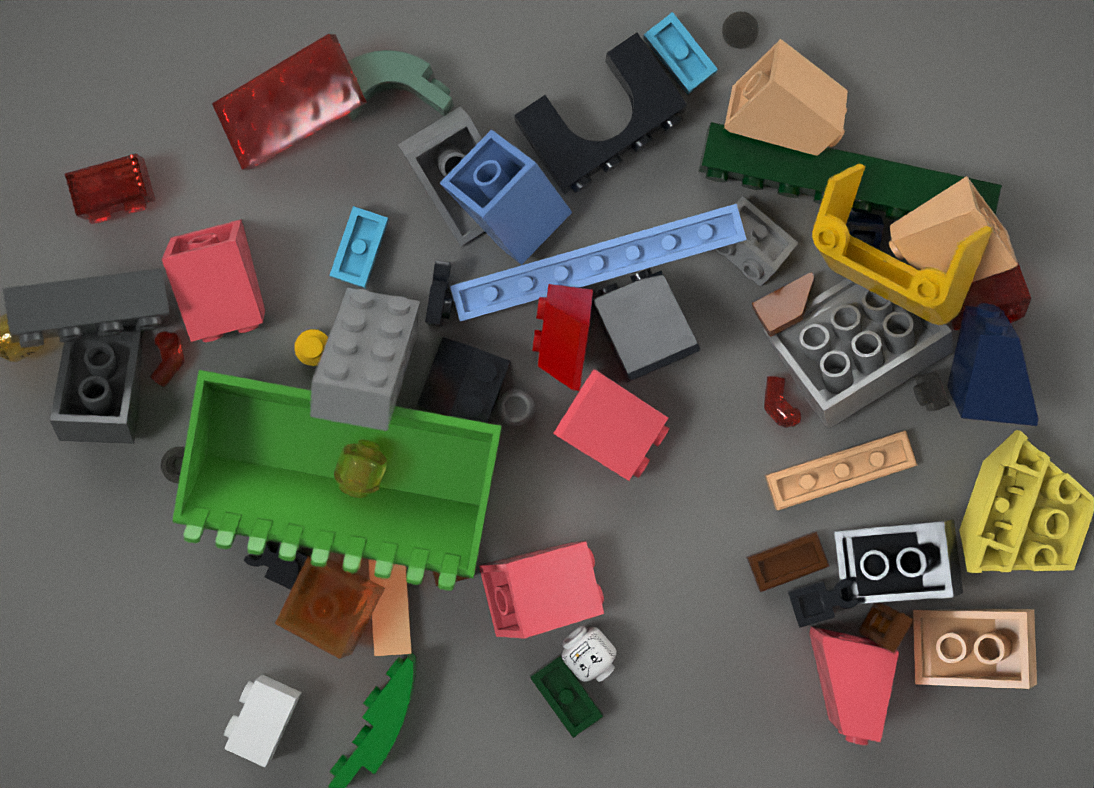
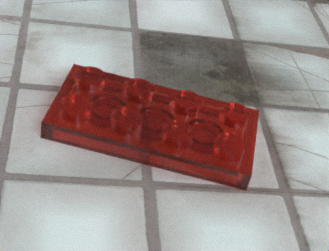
M328 33L215 101L212 105L241 169L250 170L367 102L337 36Z

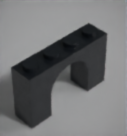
M637 32L608 51L605 59L606 64L626 91L631 102V120L621 133L603 141H590L577 136L567 127L546 95L515 114V123L564 194L571 189L575 194L580 192L593 182L591 179L593 174L601 169L605 173L611 171L623 161L621 155L632 148L635 153L642 150L653 141L652 134L661 128L667 132L684 120L681 115L686 110V102Z

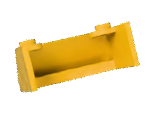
M859 163L829 178L812 231L813 242L828 267L839 275L932 324L943 325L955 318L961 310L993 228L986 225L959 242L947 274L932 267L919 271L849 234L846 223L866 166Z

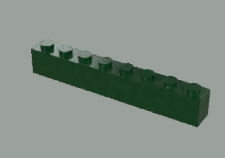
M713 122L710 123L707 129L698 172L706 173L705 178L708 180L725 183L730 178L742 181L741 186L748 189L763 190L764 186L778 189L777 194L781 196L799 198V195L803 194L813 196V202L821 204L829 178L860 163L866 167L851 211L870 214L872 210L886 212V218L895 221L965 178L829 147L818 156L731 133L724 128L725 125ZM969 178L996 215L1002 185Z

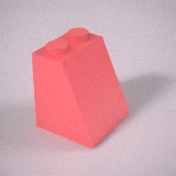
M241 219L170 238L162 257V262L191 342L200 339L203 342L215 341L221 338L224 333L238 330L239 333L250 332L263 323L265 307Z
M593 369L553 434L630 481L633 475L637 478L641 476L650 461L649 458L645 457L652 444L657 447L661 444L670 428L664 425L668 420L667 416Z
M586 541L562 544L479 565L496 637L528 638L604 614L602 606L604 595L601 587L596 582L593 570L595 559Z
M811 626L809 634L829 721L838 729V733L846 735V741L859 745H868L869 740L881 742L899 651L896 650L893 654L869 638Z

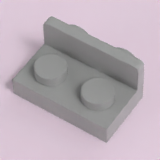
M742 196L737 202V207L747 240L715 250L737 266L747 278L762 286L776 272L797 246L798 242Z

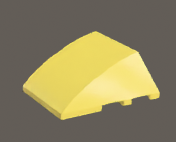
M1015 430L982 462L959 529L967 572H1011L1012 570L1066 571L1075 569L1094 513V497L1068 473L1062 472L1053 464L1045 452L1039 451L1027 440L1028 437L1020 430Z

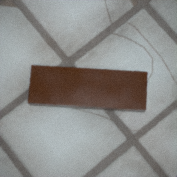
M881 602L873 603L858 632L894 654L911 626L913 619Z

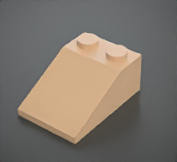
M1034 609L913 610L915 684L1030 689L1037 684Z

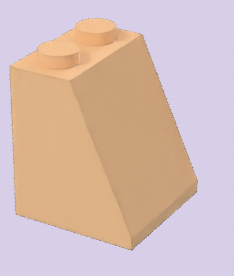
M780 39L732 86L724 128L731 133L818 156L828 146L834 147L844 135L848 90Z
M967 176L889 225L892 240L888 243L892 252L900 261L905 258L911 267L919 271L932 267L947 274L958 243L986 225L993 228L972 282L1012 269L1018 265L1007 230Z

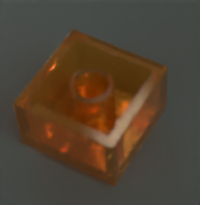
M308 556L275 624L341 659L353 654L385 588L358 573L344 571L343 565L331 559H328L325 567L314 566L311 564V556Z

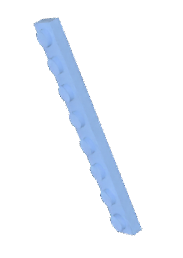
M736 203L450 286L459 320L464 321L538 300L539 297H547L549 284L580 288L747 239Z

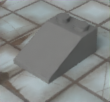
M458 107L401 142L398 146L455 239L462 246L485 231L440 184L453 168L482 140L470 116L461 107Z

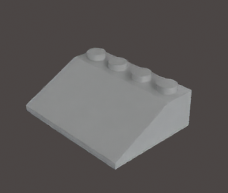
M847 278L807 302V308L802 321L772 337L768 335L765 329L763 330L803 396L827 429L840 423L953 352L952 331L946 324H932Z

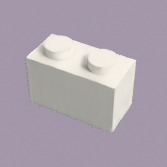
M263 674L254 683L249 681L239 702L244 703L239 717L236 715L232 716L224 732V736L229 738L224 749L266 767L275 754L302 692Z

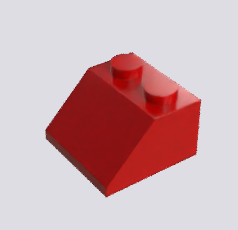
M549 284L547 297H539L536 319L543 320L542 330L535 329L532 351L539 352V368L571 390L580 391L593 290Z

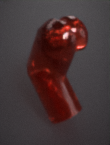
M161 331L155 337V345L160 349L162 362L150 377L162 387H166L184 364L185 358L182 341L179 336L173 332Z

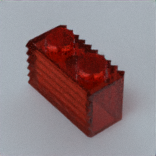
M137 153L65 173L76 216L89 220L91 224L108 221L112 218L111 214L113 212H119L120 210H125L127 214L147 209L146 204L148 202L155 201L145 160Z

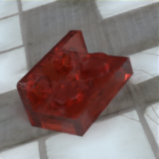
M1019 263L1012 269L971 283L959 314L952 319L954 330H960L965 306L978 307L982 303L998 306L1003 310L1010 323L1016 322L1026 315L1032 298Z

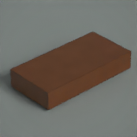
M815 531L746 557L760 592L830 567L818 534Z

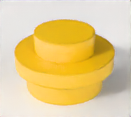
M316 329L302 332L297 337L294 346L297 358L308 366H318L328 336Z

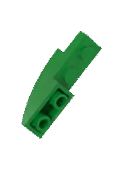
M409 654L405 660L398 657L386 672V675L391 679L381 690L376 686L363 702L368 709L362 718L370 723L372 728L365 724L352 741L357 746L349 758L342 754L329 772L334 777L328 785L329 788H346L362 766L375 775L386 759L400 733L412 699L417 657L414 654Z

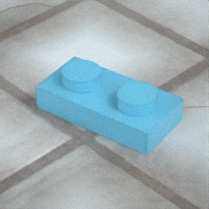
M673 12L643 35V39L687 95L717 73V67Z
M353 206L329 276L366 289L389 223V218Z

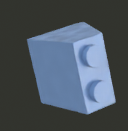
M492 129L440 182L442 187L492 240L521 265L572 213L537 163Z

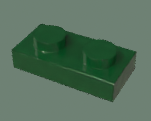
M560 654L530 675V679L573 738L603 717V713L575 674L564 663Z

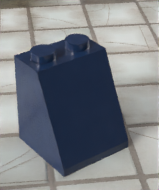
M987 303L979 304L978 307L965 306L947 388L961 418L1037 426L1039 418L1019 336L1003 310L998 306Z

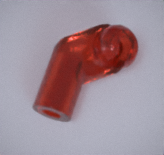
M767 376L764 398L765 411L777 425L784 428L795 427L801 420V413L798 408H793L783 397L785 378Z

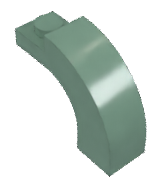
M390 50L365 53L351 59L339 67L318 92L325 103L352 122L373 96L386 90L396 89L412 93L443 116L447 115L454 106L452 97L449 96L451 90L435 78L431 82L428 81L433 73L428 62L405 52Z

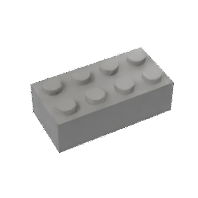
M347 288L312 380L310 417L384 431L388 430L417 336L420 301L407 299L402 296L373 293L364 289Z

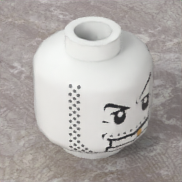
M584 625L580 626L563 641L562 659L579 680L587 682L596 679L600 682L607 678L615 669L612 662L617 655V651L597 627L586 629Z

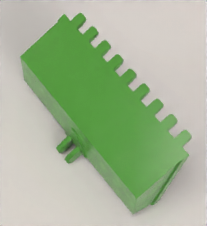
M199 370L172 520L173 523L186 525L184 531V540L186 542L198 543L204 529L218 531L216 547L230 549L236 535L250 537L247 545L248 553L261 555L264 552L267 541L281 543L279 558L287 561L295 559L298 548L301 546L313 549L311 564L319 567L327 565L330 553L333 552L345 555L343 570L351 573L358 572L362 558L376 560L374 575L383 579L390 578L394 564L408 566L406 581L415 585L422 583L425 570L440 572L438 587L447 591L454 589L457 576L474 578L501 426L397 406L394 408L387 431L310 417L311 390Z

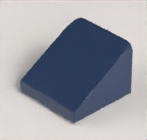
M850 212L846 223L849 234L879 250L884 229L882 217L877 214Z

